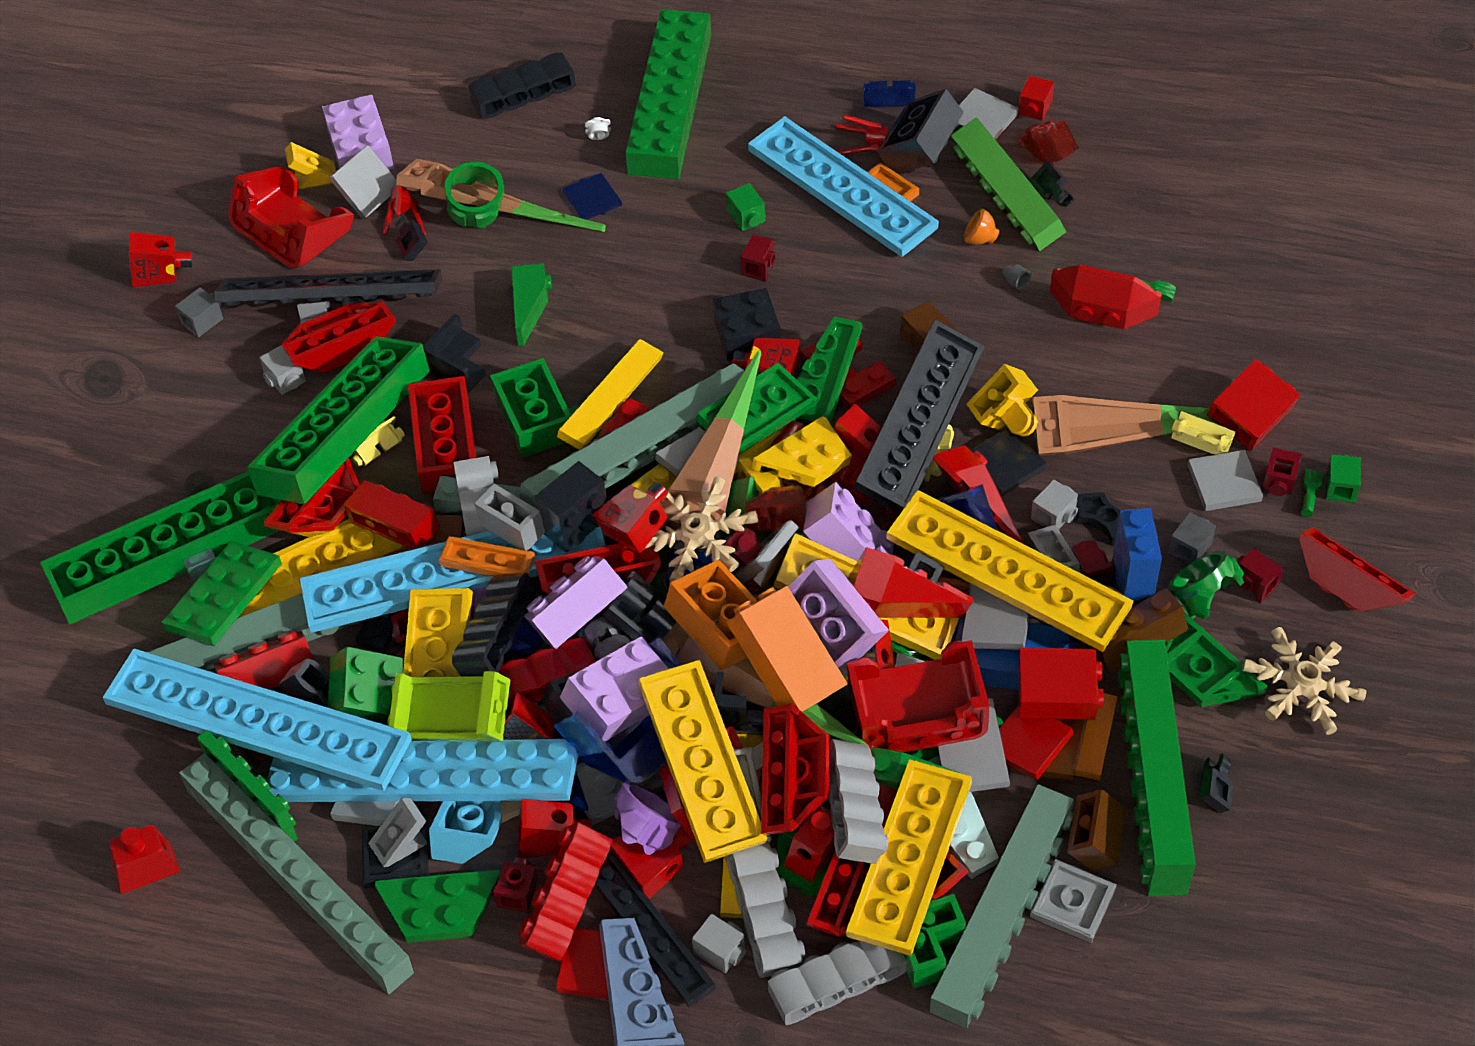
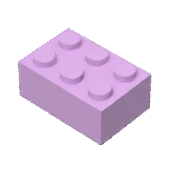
M372 94L322 106L327 130L339 168L362 148L369 145L388 170L394 169L389 143Z
M836 482L808 501L803 532L812 541L856 561L859 560L866 547L893 555L894 543L886 539L887 531H881L874 523L871 514L867 510H862L855 503L852 494L847 489H842Z
M589 556L584 557L574 566L575 573L569 578L563 576L550 587L552 592L545 598L539 596L526 607L529 612L524 617L548 645L557 649L628 588L604 558L597 556L589 558Z
M831 559L813 561L788 586L840 672L847 671L848 662L861 658L889 631Z
M641 636L570 676L560 698L596 743L600 745L650 715L638 680L641 677L668 670V667Z

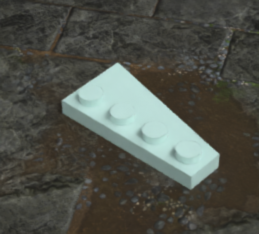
M939 755L929 760V762L940 765ZM969 792L949 850L967 869L968 876L973 879L997 865L999 857L974 797Z

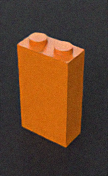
M788 586L777 592L772 587L757 596L759 602L752 605L749 600L733 610L736 616L726 623L777 706L792 703L803 712L847 685L846 680Z

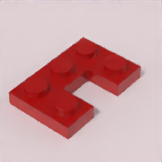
M859 339L854 355L862 351L863 343ZM818 342L801 351V359L804 362L807 359L810 360ZM880 361L858 373L849 367L839 400L848 409L854 404L860 406L895 386L896 378Z

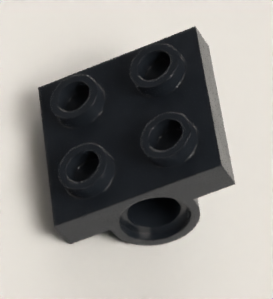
M632 571L623 581L628 588L609 603L603 615L635 640L642 636L654 651L677 621L664 608L666 597L636 572Z

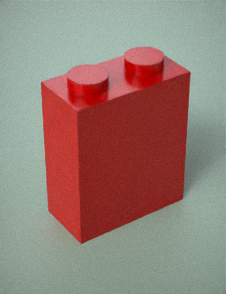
M1255 359L1213 401L1207 416L1218 425L1236 431L1234 438L1252 451L1294 408L1301 394L1290 383L1284 382L1274 374L1269 366Z
M1020 647L1018 660L1019 718L1096 720L1097 709L1103 708L1104 703L1103 689H1098L1097 680H1102V662L1096 661V649Z

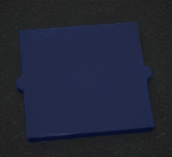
M602 173L587 179H580V182L563 188V193L582 219L588 220L600 214L605 215V212L622 206L621 199Z

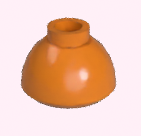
M980 209L973 215L964 232V241L971 245H982L987 242L990 244L994 243L998 237L999 229L995 228L994 219L988 211Z

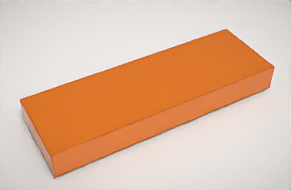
M449 536L440 555L439 563L442 567L489 576L525 572L529 575L536 557L535 553L531 551Z
M1104 693L1103 708L1097 709L1096 720H1087L1075 776L1100 781L1118 696Z

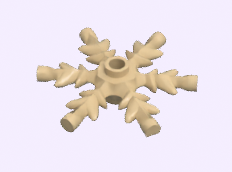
M714 477L710 491L707 492L705 489L701 491L703 503L697 502L701 509L699 513H688L690 505L683 506L682 495H679L674 500L668 493L661 501L666 506L663 508L665 513L673 515L669 520L681 521V527L675 531L667 526V532L659 530L645 549L655 545L654 551L657 552L667 543H669V548H671L676 540L684 542V548L674 552L679 554V556L669 563V567H675L669 578L670 582L683 577L686 569L690 572L694 570L692 558L698 559L694 551L695 549L707 547L706 557L712 553V562L719 559L730 572L739 567V563L729 555L735 551V548L722 545L726 540H715L714 534L719 530L729 534V529L744 531L742 524L758 522V517L755 510L740 515L741 509H737L727 518L726 513H723L719 520L711 518V513L720 509V507L715 505L726 497V494H719L724 487V479Z
M1282 627L1275 628L1271 634L1278 644H1272V647L1282 655L1279 659L1289 664V669L1283 670L1276 662H1274L1273 667L1263 658H1259L1260 664L1248 659H1244L1242 664V671L1259 673L1258 680L1273 678V683L1280 679L1287 683V689H1277L1276 691L1280 694L1268 697V700L1274 704L1265 712L1266 717L1274 721L1283 710L1288 715H1291L1292 703L1298 706L1297 696L1299 698L1307 697L1309 702L1306 708L1313 707L1311 713L1312 721H1316L1319 718L1327 735L1336 732L1338 728L1330 719V717H1336V713L1326 706L1329 702L1319 697L1318 693L1322 690L1326 691L1332 699L1335 694L1346 703L1349 702L1348 696L1362 702L1366 697L1365 689L1348 687L1350 684L1349 680L1335 683V677L1328 681L1323 680L1321 677V672L1331 671L1327 666L1339 664V661L1333 657L1341 650V646L1334 641L1324 651H1322L1321 647L1317 646L1315 648V657L1309 655L1310 661L1300 662L1299 658L1302 652L1295 654L1296 641L1292 640L1289 643Z

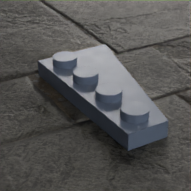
M635 919L601 920L599 928L615 1046H684L685 1043L681 1033L677 1032L674 1025V1016L669 1004L666 1005L660 990L661 984L658 976L654 974L648 960L650 956Z

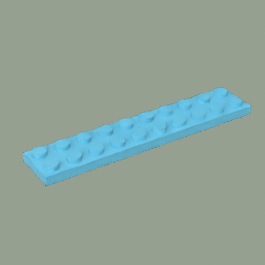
M597 527L586 536L581 544L574 546L567 553L544 534L528 551L535 553L536 561L603 547L605 542L601 528ZM491 531L462 537V539L518 549ZM446 542L302 577L300 578L308 626L310 632L313 633L408 609L410 590L469 588L474 590L487 587L489 581L494 576L440 566L439 558ZM535 561L529 574L530 578L538 576Z
M137 649L132 650L103 696L106 705L199 734L208 730L215 738L221 736L228 743L381 791H385L412 740L409 732Z
M577 739L503 740V742L411 741L385 791L273 757L267 783L270 786L269 791L274 796L280 794L287 802L399 801L401 798H411L412 801H521L522 799L567 801L570 800L580 745Z

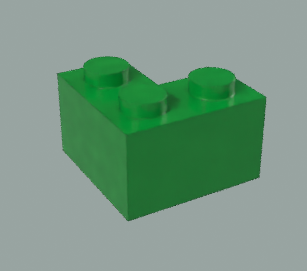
M954 894L930 901L912 955L903 954L907 961L906 972L913 989L940 981L946 969V959L941 948L958 943L965 931L966 921Z

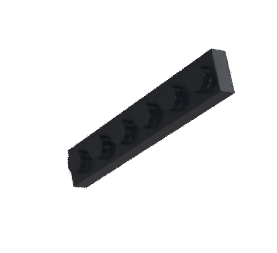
M609 850L594 886L619 919H635L650 956L649 958L688 1008L715 991V983L617 857Z

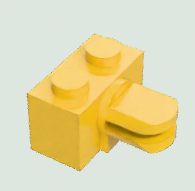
M1003 364L966 404L980 424L997 430H1001L1006 425L1011 433L1023 437L1033 433L1038 423L1036 416L1026 404L1038 389L1023 370L1007 364Z

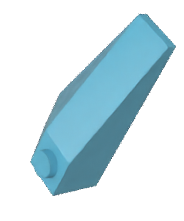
M443 801L429 829L432 859L463 864L490 847L502 824L501 801Z

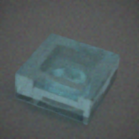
M211 548L183 560L193 584L216 559Z

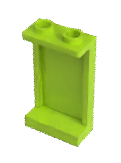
M485 671L483 676L410 677L404 673H396L395 683L392 686L391 712L388 716L387 725L409 732L412 738L411 741L503 742L510 679L495 671Z

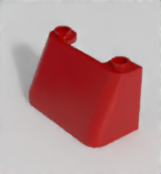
M283 165L235 176L228 211L232 227L291 269L306 265L346 234L352 227L354 214L341 206L332 209L328 218L298 197V179L291 170Z
M972 640L948 643L941 651L940 659L882 670H879L877 662L869 658H859L847 663V674L859 737L869 745L870 750H872V747L898 752H909L977 739L988 731L990 705Z

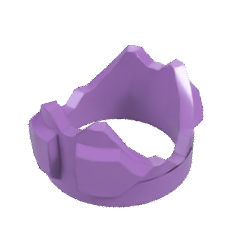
M624 782L620 790L614 794V816L617 820L621 821L622 840L627 844L638 842L643 845L644 852L648 855L657 850H663L673 843V837L681 825L671 814L666 800L651 790L633 782Z

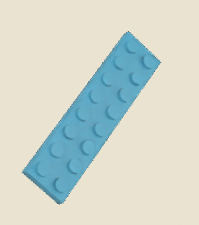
M785 116L748 143V151L901 257L938 229L939 221Z

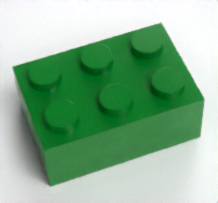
M544 358L490 375L495 401L522 458L567 443L558 438L557 434L559 429L571 417V414Z

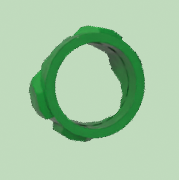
M474 161L463 163L449 173L445 181V195L448 203L447 212L452 220L463 227L475 226L480 229L486 228L487 225L493 223L498 216V211L504 197L503 178L498 170L489 164ZM476 181H481L489 187L495 186L498 188L493 200L480 207L461 205L451 194L452 187L457 183L472 185Z
M1215 551L1194 560L1181 569L1171 579L1168 588L1190 618L1194 619L1197 616L1201 619H1206L1210 615V604L1215 592L1221 586L1224 588L1228 587L1232 580L1240 586L1245 582L1242 579L1244 572L1233 556H1228L1225 551Z

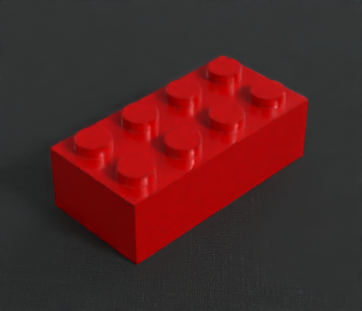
M465 376L408 384L417 471L422 494L435 493L440 476L456 478L453 462L477 458Z

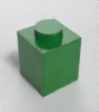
M750 183L726 192L727 212L742 231L765 222V202Z
M1331 454L1326 472V500L1356 503L1361 487V457Z

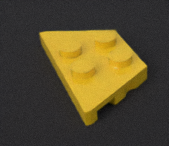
M822 416L754 457L751 468L760 471L761 467L765 466L779 470L778 477L796 480L799 483L814 487L849 465L852 455L827 418Z

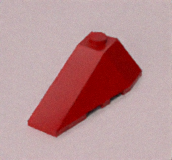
M868 547L865 548L847 578L879 618H963L973 603V597L945 582L935 583L927 579L928 573L918 569L914 572L905 567L904 560Z

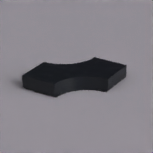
M1104 492L1078 494L1076 505L1078 508L1076 514L1078 524H1087L1100 529L1108 536L1111 545L1114 546L1120 509L1114 507L1107 500Z

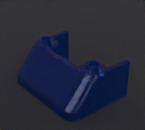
M659 636L648 643L668 669L682 665ZM578 710L554 725L568 744L575 748L576 753L586 765L628 785H637L645 781L666 761L650 715L615 748L608 741H603Z

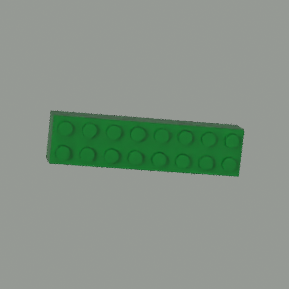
M660 9L626 149L628 175L680 179L711 40L710 13Z
M375 336L247 466L256 494L306 504L409 394L408 384L419 383L430 372L422 343Z
M249 471L43 560L40 564L69 625L214 561L230 541L248 546L281 531L265 527L264 521L279 505L281 500L257 495Z
M1165 640L1127 641L1125 653H1120V670H1117L1116 678L1117 688L1123 689V696L1120 697L1121 715H1126L1127 723L1123 724L1124 742H1129L1130 751L1126 753V764L1128 770H1133V778H1130L1131 798H1136L1137 806L1133 807L1134 826H1140V835H1137L1136 839L1138 855H1143L1144 864L1140 865L1141 884H1147L1148 896H1186L1189 892L1196 863Z

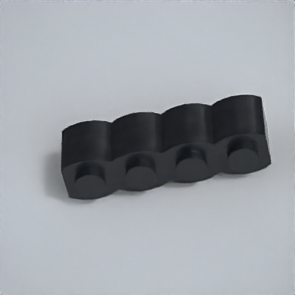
M553 53L545 56L540 61H530L516 69L501 71L492 78L478 79L472 82L468 88L472 103L481 118L486 119L495 117L505 110L518 109L528 102L543 100L552 93L566 92L572 89L576 82L574 71L563 53Z
M527 572L497 575L489 581L485 590V597L478 603L474 612V619L468 623L463 634V641L457 645L452 655V664L460 677L483 676L485 671H495L498 673L501 669L504 653L511 648L515 631L521 627L524 621L526 607L535 597L536 587Z

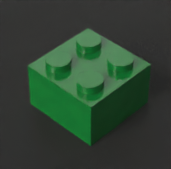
M346 647L330 657L327 708L387 725L388 716L391 712L392 686L395 683L396 673H403V658Z

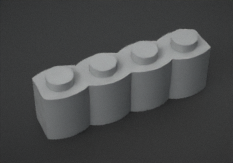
M489 456L453 462L466 536L489 531L480 525L474 503L494 484L493 479L499 478L496 461L490 462Z
M832 739L829 743L828 801L831 804L830 818L833 830L835 831L834 846L836 855L842 859L876 864L880 856L887 850L888 837L884 834L882 826L884 812L880 808L877 799L879 783L876 782L873 773L875 758L872 756L868 745Z
M766 841L764 844L727 855L729 872L735 886L738 905L743 915L746 934L752 948L753 959L759 977L772 976L775 972L784 968L789 970L799 968L802 960L805 959V949L802 941L797 940L793 929L796 928V918L793 909H788L784 900L788 894L785 880L779 878L776 868L779 866L776 849L771 848L769 842Z
M842 942L836 945L828 955L808 957L799 968L791 970L784 968L775 972L768 981V992L785 1025H790L811 1016L815 1012L835 1006L846 998L862 994L875 985L883 984L899 977L906 972L907 961L902 953L866 942Z

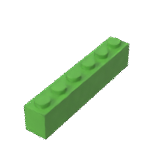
M977 117L951 135L956 144L952 148L961 160L967 159L968 163H966L969 171L974 177L979 175L982 178L979 182L988 194L991 191L994 193V202L1001 211L1006 208L1009 212L1006 216L1015 228L1018 226L1022 228L1023 231L1020 234L1029 246L1033 243L1041 251L1066 233L1059 217Z

